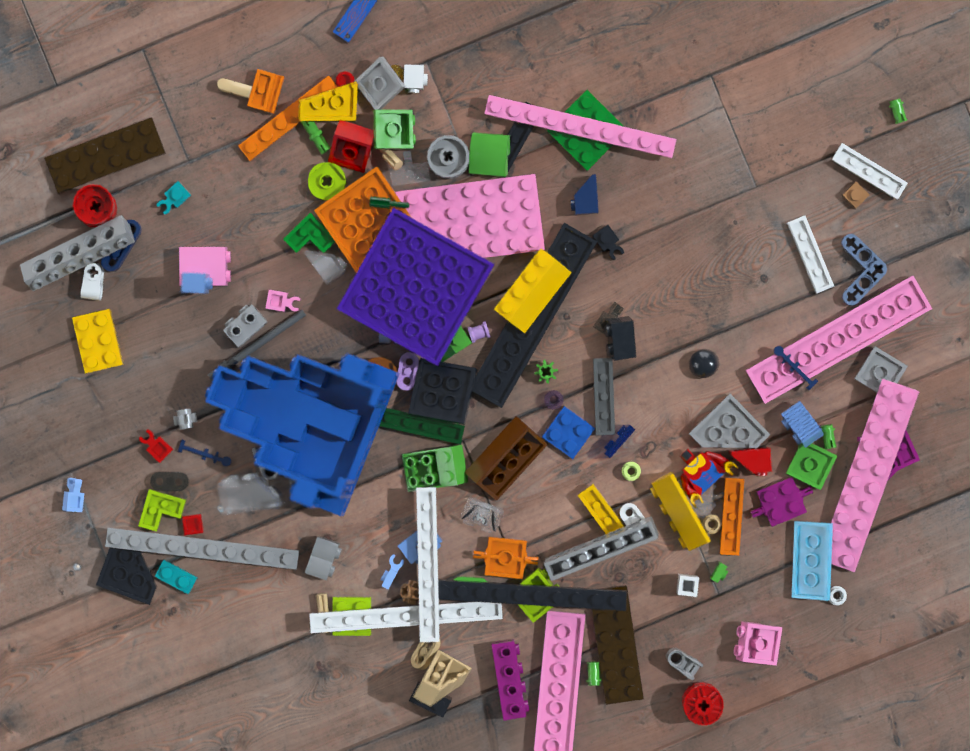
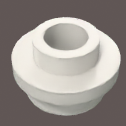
M840 586L831 587L829 602L833 605L843 604L847 598L846 591ZM835 592L840 593V597L838 599H834L833 594Z

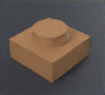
M855 182L842 196L856 209L869 194Z

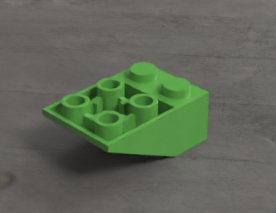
M462 445L402 454L408 492L417 491L416 488L419 487L440 488L468 483Z

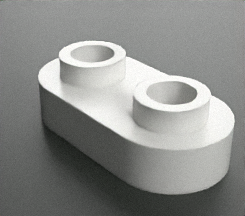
M626 503L620 508V517L627 526L645 519L637 506L632 503ZM627 509H631L633 511V514L631 516L626 515L625 512Z

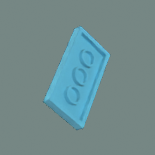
M794 521L792 598L830 600L833 523Z

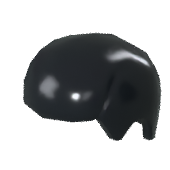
M709 349L696 351L689 360L690 371L694 376L701 379L711 377L717 372L719 367L718 356Z

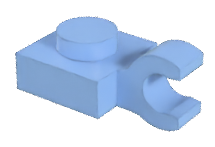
M68 478L67 487L69 492L64 491L63 511L82 512L84 493L80 492L81 479Z
M394 554L389 560L391 565L390 571L385 570L381 581H383L382 586L386 589H389L399 568L404 564V559L399 564H395L393 562Z

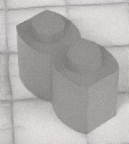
M318 536L305 573L323 580H327L328 576L332 578L335 566H332L334 559H339L342 550L339 548L340 543Z

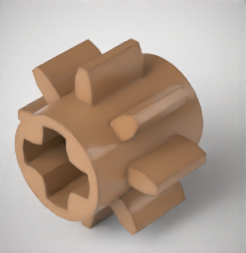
M408 580V584L402 585L400 595L403 598V602L416 605V600L419 601L418 582Z

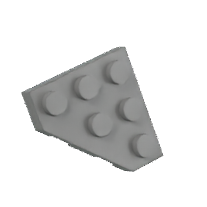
M731 394L727 395L689 432L701 447L757 448L770 436L766 429Z

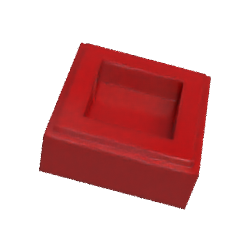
M202 514L182 516L184 536L204 533Z

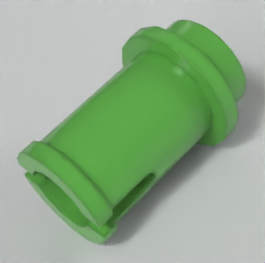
M900 98L890 101L889 108L892 109L895 123L907 121L908 119L902 105L904 102H901Z
M833 425L821 426L824 434V449L836 448L835 428H833Z
M587 662L588 679H586V682H588L589 686L600 685L599 662Z

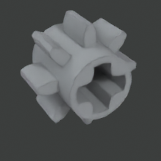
M191 409L178 410L177 416H173L174 425H179V430L194 428L193 422H197L196 413H191Z

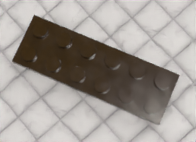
M151 117L47 156L45 161L57 193L60 194L164 155L166 152L154 120Z
M627 585L603 589L627 590ZM627 590L626 611L592 609L606 705L644 699Z

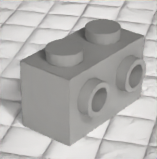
M245 305L239 311L240 315L236 319L232 317L224 324L226 328L223 331L237 347L245 344L268 323L254 305Z

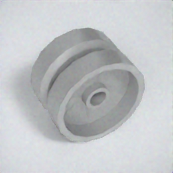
M445 135L431 143L428 149L427 160L431 170L437 176L443 179H454L466 171L469 165V151L467 145L461 139ZM447 154L452 155V160H451V161H450V160H448V161L445 160V156H446Z

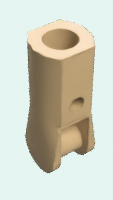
M225 78L219 79L217 82V86L222 92L247 99L250 97L252 86Z

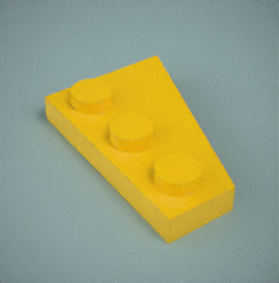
M355 81L299 100L298 120L356 121L358 83Z

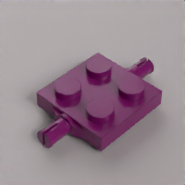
M788 478L757 491L760 507L750 511V513L758 512L752 515L753 518L764 514L768 518L771 527L807 513L803 497L813 494V490L806 492L812 489L811 486L799 490L793 478Z

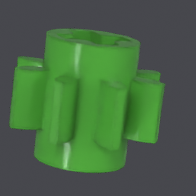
M543 360L544 365L536 364L540 369L534 374L541 376L539 382L544 378L548 384L549 378L556 379L553 372L558 371V369L552 368L554 362L547 365L546 361ZM550 367L551 375L543 377L541 368Z

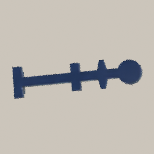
M781 346L774 348V354L783 358L782 363L787 362L791 366L789 370L791 372L795 370L809 384L806 387L808 390L818 382L816 378L811 381L798 368L800 364L798 362L794 364L790 360L791 354L786 356L783 353L784 349Z
M183 439L178 449L180 453L185 449L203 455V460H206V457L211 458L214 464L216 461H220L226 467L232 462L230 457H218L219 452L212 455L208 453L209 449L207 448L203 452L184 445L186 441Z

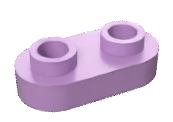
M407 352L400 358L398 369L400 374L397 379V385L402 390H411L415 384L419 359L414 353ZM408 358H411L413 360V364L411 366H408L406 364V360ZM405 377L410 378V383L407 385L403 383Z

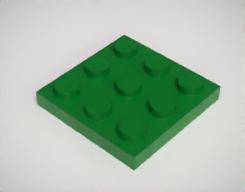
M588 90L564 112L623 126ZM549 129L546 130L586 171L613 146L604 142Z

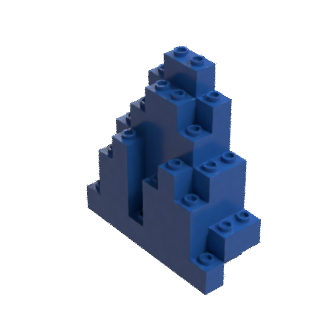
M350 354L342 357L339 364L341 370L300 355L292 359L289 367L291 371L247 356L242 361L240 366L241 373L224 366L216 368L212 375L213 383L211 387L207 388L205 393V402L226 410L219 419V424H221L219 429L261 445V448H258L255 452L254 459L256 461L254 464L296 480V484L293 483L289 492L291 500L310 508H321L338 516H344L400 373Z

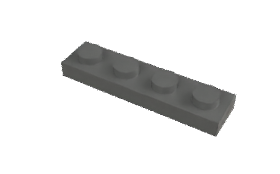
M593 359L596 435H615L613 359Z

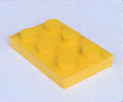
M110 309L72 317L85 374L123 365Z

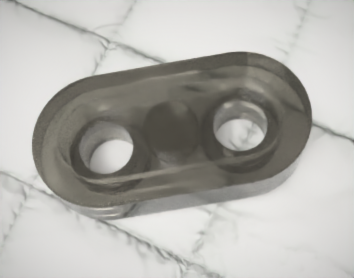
M160 471L152 475L150 483L157 491H183L189 485V477L183 472ZM158 478L163 479L162 485L157 484L156 481ZM177 478L182 480L181 485L176 484Z

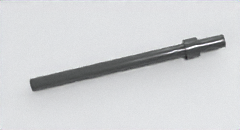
M300 310L228 361L224 360L219 365L232 370L231 367L304 318L306 316L305 312ZM214 370L208 374L211 380H213L212 375Z

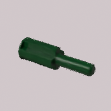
M371 196L369 206L390 209V207L409 208V203L391 201V198Z

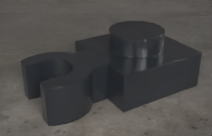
M609 225L593 235L603 251L606 249L610 250L609 254L613 260L616 259L613 254L615 250H619L621 254H624L623 248L615 244L619 239Z

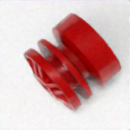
M86 185L78 190L74 197L73 208L75 214L85 225L91 228H96L116 217V200L101 185ZM94 204H98L100 206L98 212L92 210L95 208Z
M703 681L695 682L688 686L683 693L681 700L682 708L689 720L702 726L711 725L718 721L723 713L724 702L716 687ZM702 700H705L706 704H708L704 709L698 705L702 703Z

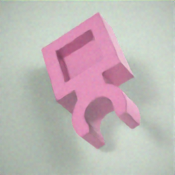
M269 290L266 309L285 312L287 306L292 311H299V308H294L292 303L295 300L301 301L299 297L288 299V293Z

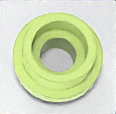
M627 462L623 465L622 475L626 480L634 481L639 478L641 469L637 463ZM629 468H634L635 472L633 475L628 474Z

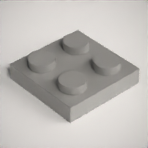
M379 57L355 80L358 83V88L375 110H381L406 87L384 57Z
M874 346L854 379L877 393L882 378L898 383L908 366Z

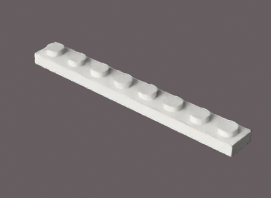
M419 487L416 490L420 642H439L436 487Z

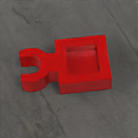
M147 429L146 432L150 435L149 439L145 440L140 436L139 440L149 445L146 450L161 463L174 449L161 436L155 439L154 433Z

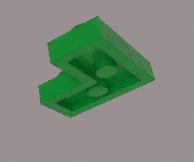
M311 212L283 239L296 253L310 240L323 253L335 243L328 230Z

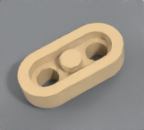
M440 638L439 642H420L411 657V664L414 668L419 670L428 668L440 647Z

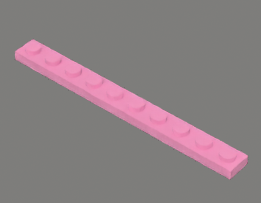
M491 95L488 97L485 115L671 159L676 144V139Z

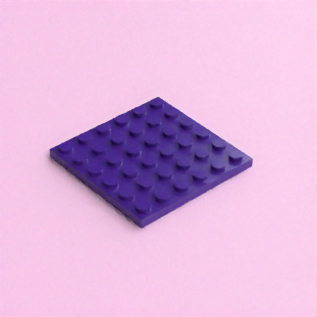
M393 208L337 309L438 366L495 264Z

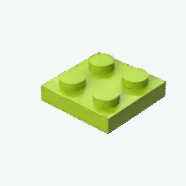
M333 597V611L371 609V597ZM371 629L334 631L333 636H371Z

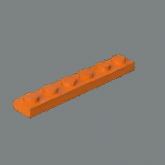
M328 75L243 141L238 147L249 161H252L301 123L298 120L299 100L337 88V85Z

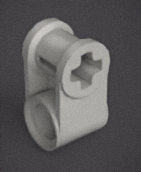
M671 648L667 651L666 659L669 664L693 681L695 679L694 675L704 664L678 648ZM674 653L680 654V659L677 662L671 661V655Z

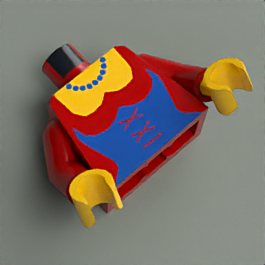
M687 449L680 455V458L687 464L681 469L683 472L681 474L682 488L695 508H697L695 501L701 500L703 503L701 495L725 472L734 475L730 472L731 467L735 466L738 469L734 462H730L721 454L710 451L700 452L694 456Z

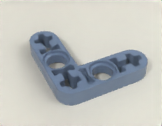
M847 234L841 241L843 249L865 269L842 294L843 302L851 306L857 304L881 280L887 272V266L856 235ZM853 238L855 240L853 244L856 247L860 244L862 248L858 249L855 254L852 253L855 249L852 246H846V239ZM863 250L869 253V259L865 262L859 259V253ZM881 265L882 273H876L873 276L874 278H876V280L873 281L872 277L867 275L866 273L869 271V273L872 274L875 270L873 266ZM861 278H867L870 281L868 288L863 289L860 287L859 281ZM854 285L863 292L861 295L858 292L854 296L855 301H847V293L851 294L856 290L853 288Z

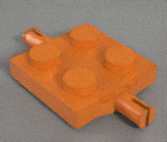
M490 536L485 552L474 550L473 553L478 554L473 555V559H484L486 565L485 575L523 579L526 564L538 565L539 557L527 556V540Z

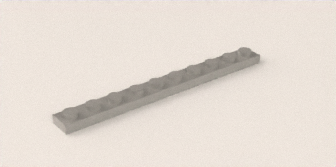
M109 527L107 528L105 547L295 570H297L299 550Z

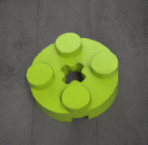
M319 163L309 173V190L315 197L324 201H328L341 192L347 184L345 173L334 163ZM323 177L332 178L330 186L322 185L324 182Z

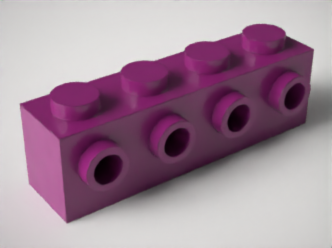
M514 639L492 642L503 720L526 717V712H529L528 700L523 698V693H526L525 681L521 682L520 674H523L522 662L518 663L517 655H520L519 643L515 644Z

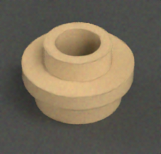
M707 515L702 521V526L707 533L714 534L720 530L721 520L716 515ZM711 520L715 522V526L712 528L708 526V522Z

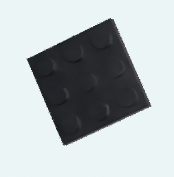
M420 358L408 414L465 425L477 369L446 362H440L437 366L424 358Z

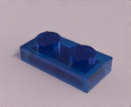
M630 424L627 427L623 425L616 433L619 436L615 441L611 439L605 445L604 449L606 451L604 454L611 458L635 429Z

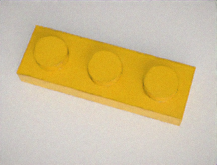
M594 483L578 494L580 500L605 534L625 527Z

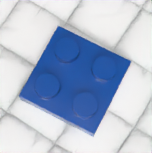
M564 406L542 438L574 459L595 428Z

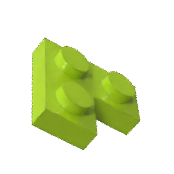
M149 489L138 526L157 532L162 514L177 518L182 517L186 499Z

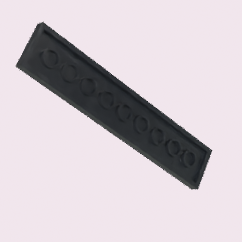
M566 223L562 225L547 253L572 273L525 333L507 321L475 377L473 392L497 406L503 407L598 241Z

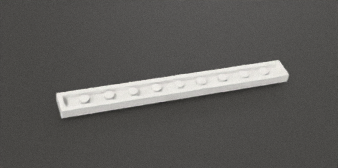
M470 601L439 604V624L503 619L502 603ZM419 605L309 613L311 633L420 625Z

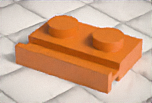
M257 69L247 106L275 114L285 77Z

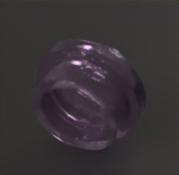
M556 390L549 391L544 398L545 405L550 409L560 408L563 404L562 394ZM552 396H556L558 399L554 404L550 402Z

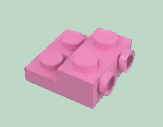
M742 621L741 626L737 628L738 645L734 647L736 660L777 665L782 627Z

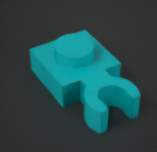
M177 181L164 193L167 199L160 200L156 206L160 207L162 204H166L167 209L163 213L167 215L170 213L173 205L179 208L192 195Z

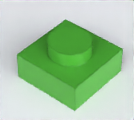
M719 561L710 579L717 583L719 580L723 581L728 573L726 570L727 566Z

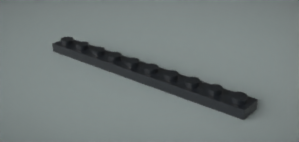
M438 579V599L626 611L627 590Z

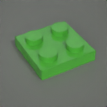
M801 443L793 456L786 474L821 490L837 455L813 443L806 448Z

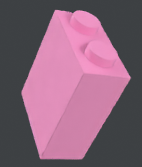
M179 247V286H182V272L210 274V278H213V286H228V282H231V271L227 270V263L231 262V252L227 251V247Z

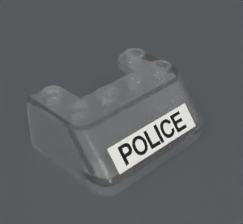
M258 472L247 473L241 476L242 478H240V475L228 476V478L222 479V483H218L222 515L276 508L286 503L285 495L262 475L259 476Z

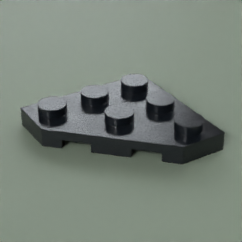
M109 548L96 586L151 605L157 585L141 551Z

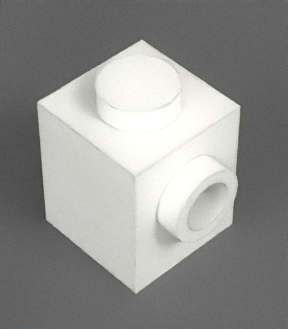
M404 65V85L406 86L404 90H408V93H419V90H424V86H427L428 74H424V65Z

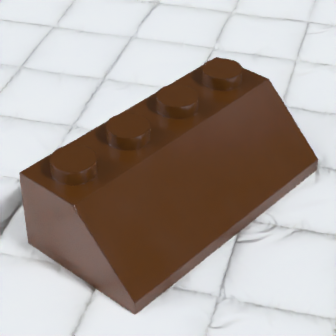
M515 416L465 473L497 501L548 444L520 418Z

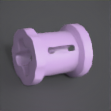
M486 321L472 328L470 326L467 327L472 343L484 337L490 338Z

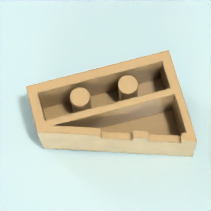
M438 650L414 697L420 702L432 706L461 686L472 668Z

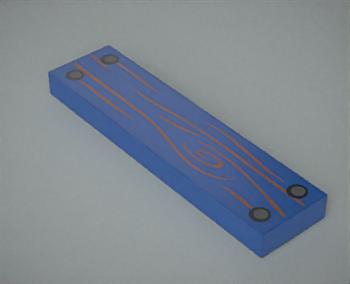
M354 0L333 30V33L349 43L378 0Z

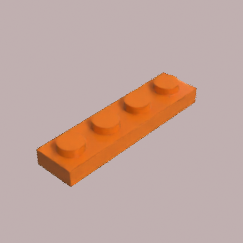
M725 477L720 554L739 556L745 479Z

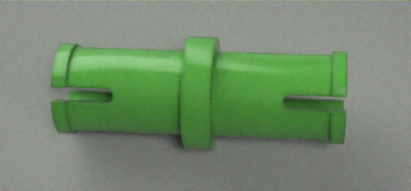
M301 121V124L310 136V141L314 142L320 154L322 155L327 150L329 151L331 147L323 137L322 130L318 129L315 122Z

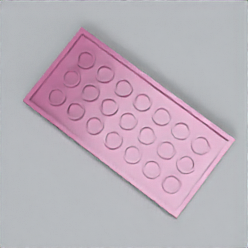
M535 174L395 192L401 202L409 203V208L406 209L413 219L482 258L536 252L541 248L545 250Z

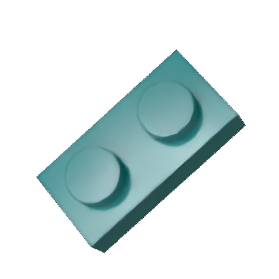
M165 559L155 575L156 578L186 594L191 592L198 578Z

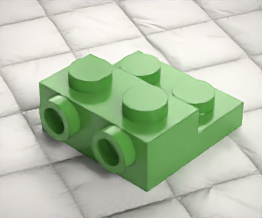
M373 110L374 149H413V145L416 142L415 134H413V126L415 125L413 110Z

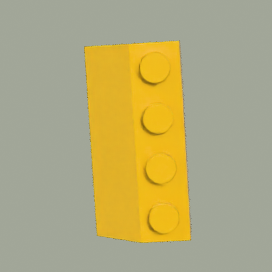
M541 248L494 310L525 333L572 272Z
M670 472L651 483L653 487L650 490L655 499L659 497L662 502L659 506L663 514H668L671 518L669 524L674 532L678 531L681 536L678 540L682 548L687 547L691 551L709 543L710 539L674 474Z

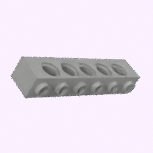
M120 215L20 264L24 282L32 291H35L113 252L127 247L135 242L130 224Z
M652 516L547 557L545 558L544 566L551 581L654 541L658 539L659 533Z

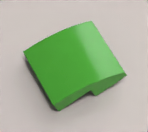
M473 132L469 154V174L507 176L510 135Z

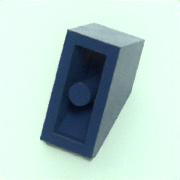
M596 174L591 175L574 195V200H570L571 211H575V215L599 213Z

